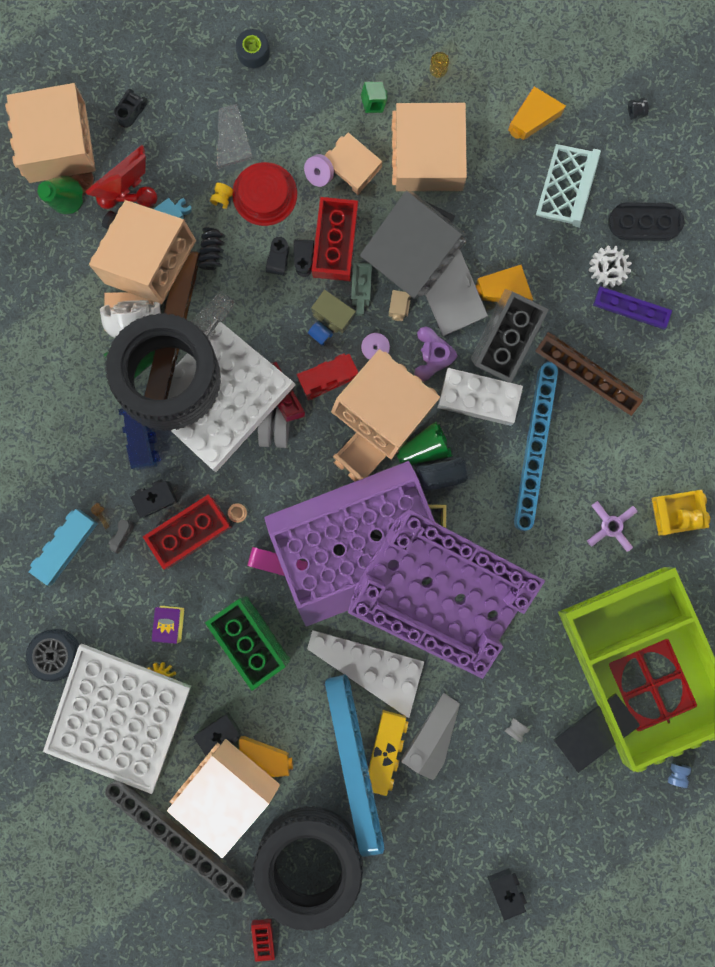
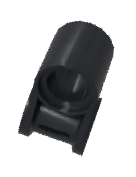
M128 89L125 92L123 98L114 109V114L121 127L128 128L135 122L139 114L146 107L147 98L138 96L132 89Z
M276 237L272 240L266 263V273L286 275L285 266L288 265L289 246L285 238ZM280 244H283L284 248H281L280 251H278L277 247H279Z
M294 240V265L297 274L301 277H308L312 273L314 240Z

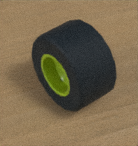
M247 29L240 33L235 44L240 62L248 68L263 66L270 56L269 43L265 34L257 29Z

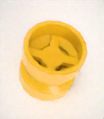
M216 183L214 188L215 194L211 196L210 202L217 206L218 202L222 203V208L227 209L229 205L228 199L232 196L234 190L226 184Z
M679 510L677 516L678 527L680 529H687L688 527L701 529L703 525L702 511L693 510L689 512L688 510Z

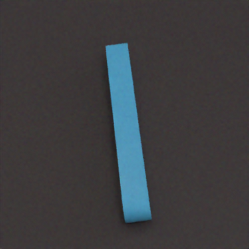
M552 362L544 363L537 374L514 525L520 531L531 529L535 520L558 368ZM544 368L550 369L552 375L546 376L543 372ZM546 387L549 390V394L543 395L540 388ZM538 405H542L545 407V414H541L538 412ZM535 424L542 425V433L535 431ZM533 442L540 445L539 452L532 449L531 445ZM530 461L536 462L537 469L535 471L529 468L528 464ZM527 479L534 482L532 490L528 489L525 485ZM524 498H528L531 501L529 509L525 508L522 504ZM521 517H525L528 520V525L525 528L519 523Z
M346 674L327 678L325 681L326 692L359 852L362 857L383 854L384 842L350 681Z

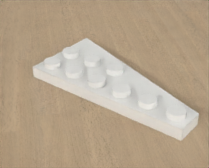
M312 630L307 648L309 651L409 718L424 661Z

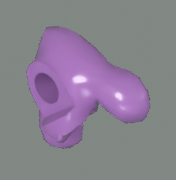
M426 326L420 328L417 334L418 339L421 342H425L421 351L423 360L427 364L417 367L414 375L422 381L429 380L436 372L452 364L458 356L456 351L447 342Z

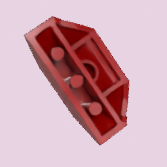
M144 146L138 147L86 191V194L114 200L118 196L123 198L130 192L128 188L130 186L135 188L142 182L140 177L145 174L146 154Z

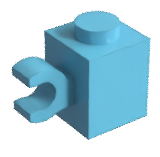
M168 198L155 207L154 210L184 219L183 215L189 214L192 211V207H182L186 203L184 198L180 199L176 205Z

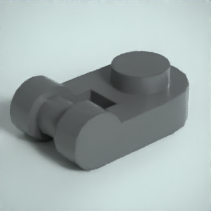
M120 520L117 524L119 530L109 540L110 550L116 554L122 550L134 529V523L130 520Z

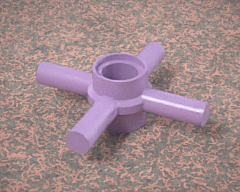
M598 501L591 506L603 522L601 525L602 530L588 539V544L592 547L605 536L616 537L626 552L630 551L633 547L622 534L623 523L637 513L636 508L632 506L619 517L609 516ZM611 521L616 524V529L613 532L608 528V524Z

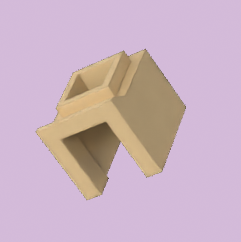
M392 291L389 316L393 320L403 321L405 316H408L411 299L408 293Z

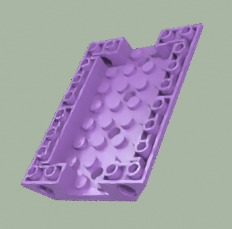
M409 461L264 517L295 604L306 627L348 611L357 583L398 517L411 509L434 521L419 480ZM379 530L382 533L381 540L373 541L370 537L371 532ZM337 544L345 547V552L341 556L334 554L333 549ZM299 559H305L308 562V567L305 570L297 568V561ZM391 560L388 563L389 568H395L398 565L397 560ZM425 577L422 581L427 580L431 577Z
M409 509L395 520L357 583L348 613L483 679L503 648L499 641L517 611L525 614L545 580ZM397 560L398 565L395 568H389V561ZM425 577L432 578L431 583L428 585H423L422 580ZM458 594H464L465 597L462 601H455V597ZM490 611H497L494 618H488Z

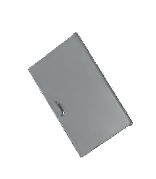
M459 249L453 253L455 257L449 265L446 264L441 269L443 273L437 281L434 280L430 284L432 288L426 295L443 337L488 317Z

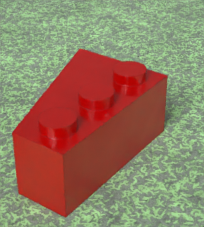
M343 353L336 356L332 361L323 362L314 368L296 375L309 401L352 381L359 372L350 354L345 355Z

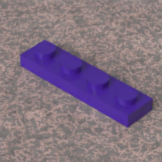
M601 286L598 288L593 303L595 307L664 330L667 328L672 313L670 309Z

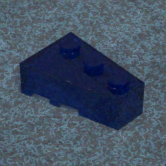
M118 409L119 415L124 416L125 426L122 427L123 433H126L128 444L126 448L131 469L140 470L157 467L160 457L158 450L155 451L154 443H157L156 433L152 432V429L148 426H143L135 419H132L124 409Z

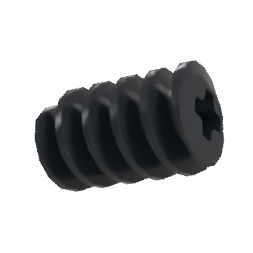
M204 227L202 228L203 234L201 235L203 241L200 244L202 248L199 252L201 254L199 256L201 263L198 264V267L203 270H215L222 267V264L218 263L217 260H223V257L218 255V253L224 252V249L219 248V246L225 244L220 238H225L226 235L220 233L217 229Z

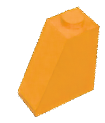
M534 86L510 123L508 131H510L514 138L525 140L559 118L566 105Z
M522 265L477 279L475 286L482 301L499 302L505 289L533 301Z
M246 736L239 738V750L269 776H289L290 770H293V758H289L288 752Z

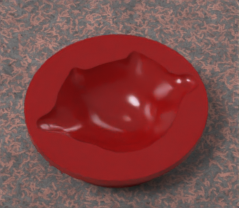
M261 162L247 167L239 174L233 186L232 198L237 212L246 221L255 225L270 226L280 223L291 214L296 205L297 186L293 177L286 169L274 163Z

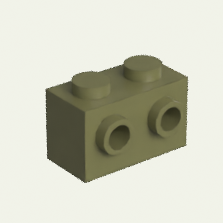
M325 289L311 307L312 316L320 322L325 321L328 323V327L336 333L339 331L343 334L356 316L355 310Z

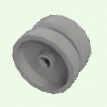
M279 407L276 410L275 417L273 409L258 426L259 447H270L274 435L276 447L287 448L290 421L286 422Z

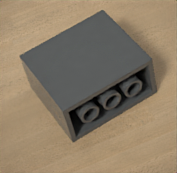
M406 190L360 256L411 297L418 298L427 295L432 288L430 284L434 280L437 281L442 275L443 271L441 269L446 264L449 265L455 257L453 253L457 249L460 250L466 243L465 237L467 234L417 194Z
M505 289L471 356L474 365L511 383L549 309Z

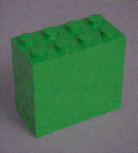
M248 596L236 600L205 622L251 691L284 669L291 660Z

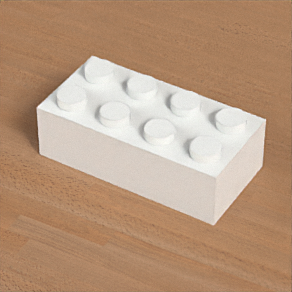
M448 368L437 408L511 426L515 422L523 386Z

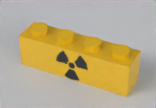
M386 710L382 711L368 767L373 793L387 796L388 790L392 791L394 779H391L393 771H397L399 760L396 757L397 753L402 751L404 741L401 740L402 733L407 732L409 723L406 721L405 715Z

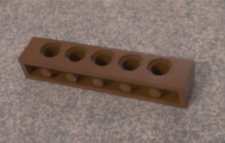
M547 332L535 350L538 354L630 416L633 415L643 402L642 394L550 332Z

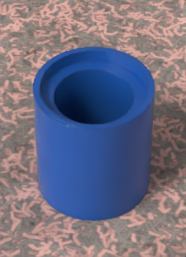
M317 321L308 331V334L321 346L325 345L324 342L333 335L320 321Z

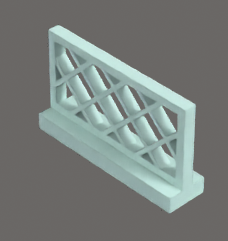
M556 144L536 212L537 216L570 223L580 228L601 150L593 149V151ZM559 150L566 152L569 156L562 162L557 157ZM580 155L587 156V161L580 166L574 159ZM572 160L576 168L567 173L563 165ZM560 167L564 175L555 179L552 172ZM578 171L582 178L574 183L570 175ZM567 178L571 185L562 190L558 182ZM555 184L559 192L550 197L547 189ZM574 189L577 196L569 201L564 193ZM562 195L566 203L557 208L553 200ZM550 202L554 210L549 213L542 212L541 208L543 205ZM569 206L572 211L571 217L562 216L560 210Z

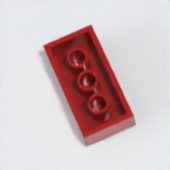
M320 197L312 264L313 278L350 281L358 214L357 200Z
M208 494L144 535L143 539L162 569L166 570L231 529L232 526L212 495Z

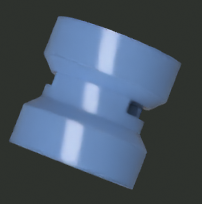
M672 762L670 769L673 773L669 776L668 783L688 788L689 781L687 776L691 774L692 768L686 765L678 766Z

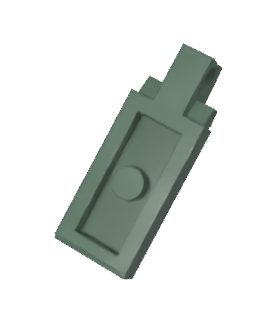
M353 262L351 301L352 306H356V316H364V306H369L372 265L370 263Z

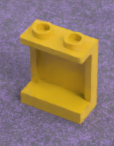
M702 490L652 498L658 535L696 530L692 527L687 529H680L678 527L677 516L679 510H688L689 512L701 510L703 514L701 529L709 528L710 515L706 512L705 506L707 498Z

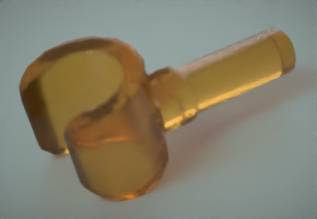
M96 503L91 508V512L98 517L104 528L107 529L109 525L101 514L105 508L101 507L100 503Z

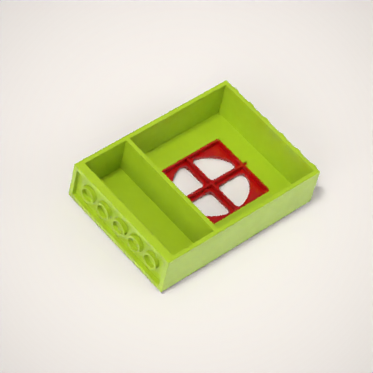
M660 568L558 611L597 705L600 706L614 738L622 763L633 772H642L653 763L661 764L666 761L665 758L682 755L684 750L688 748L695 749L702 746V742L715 740V657L676 568ZM655 652L665 656L673 663L676 668L675 671L659 679H653L645 662L644 654ZM635 658L643 672L646 683L638 688L624 692L622 689L623 670L629 660ZM675 679H680L682 682L680 703L673 712H667L658 687ZM650 691L659 709L660 717L650 719L641 716L631 708L628 703L629 699ZM615 693L640 724L637 729L625 738H623L607 701Z

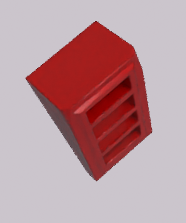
M272 919L252 920L251 931L255 962L275 960ZM267 929V932L257 933V930ZM268 936V939L258 940V937ZM269 944V947H258V945ZM270 951V955L259 956V952Z

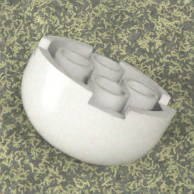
M148 300L122 301L110 308V305L100 308L103 328L113 338L125 326H128L136 319L150 314H161L160 304L154 302V305H151Z

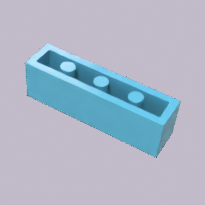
M79 509L72 510L66 516L67 521L65 524L57 528L53 540L45 544L41 556L35 558L30 565L32 568L29 570V573L47 586L54 584L98 525V522Z

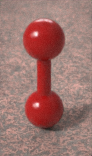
M144 186L136 194H127L123 198L118 196L114 200L96 197V201L104 209H111L115 207L117 202H124L125 200L130 202L137 201L139 205L151 208L157 202V193L153 188Z

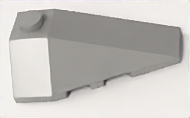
M445 693L442 694L401 757L402 763L418 774L432 780L435 779L446 759L460 703Z

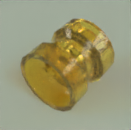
M437 52L431 57L429 70L431 75L436 78L444 77L448 71L449 58L445 53Z

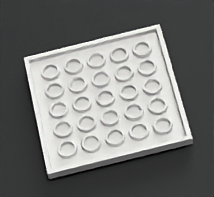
M219 320L205 333L211 342L220 367L221 384L220 391H218L219 395L216 397V401L212 405L213 407L198 422H194L191 426H186V428L172 430L184 444L215 472L220 469L295 386L291 379ZM188 353L175 366L168 399L185 391L194 378L196 361Z
M80 644L43 752L152 794L183 712L191 685Z

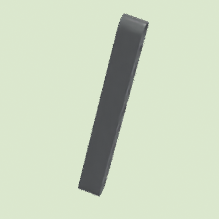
M114 780L106 787L105 795L112 803L229 900L238 903L244 899L247 892L246 882L131 786ZM113 786H118L120 788L119 794H116L113 791ZM132 798L135 801V806L129 805L127 799ZM148 811L151 818H145L142 812ZM157 824H164L166 830H159ZM178 836L181 839V843H175L172 837ZM194 849L196 851V855H189L187 850ZM203 862H210L212 867L205 868L203 866ZM224 874L227 877V880L221 881L218 878V875ZM233 888H241L242 893H235Z

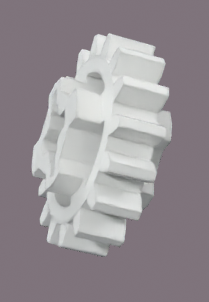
M607 246L605 251L603 248H600L598 253L592 256L593 259L589 262L592 267L589 269V272H594L591 278L598 279L596 284L603 282L604 288L608 284L613 288L615 284L619 286L623 283L622 280L625 281L628 278L626 274H629L631 269L627 267L632 263L626 261L629 255L623 256V249L618 252L617 246L613 250H611L610 246ZM614 262L613 267L607 272L609 264Z

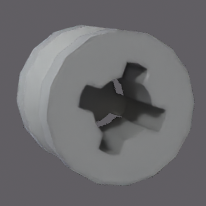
M513 718L511 726L506 728L505 732L517 741L522 742L523 735L528 733L530 729Z

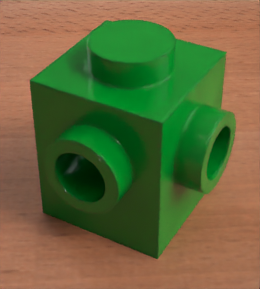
M364 82L361 99L365 113H383L388 98L383 82Z

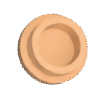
M233 504L228 509V517L233 522H242L247 517V509L242 504Z

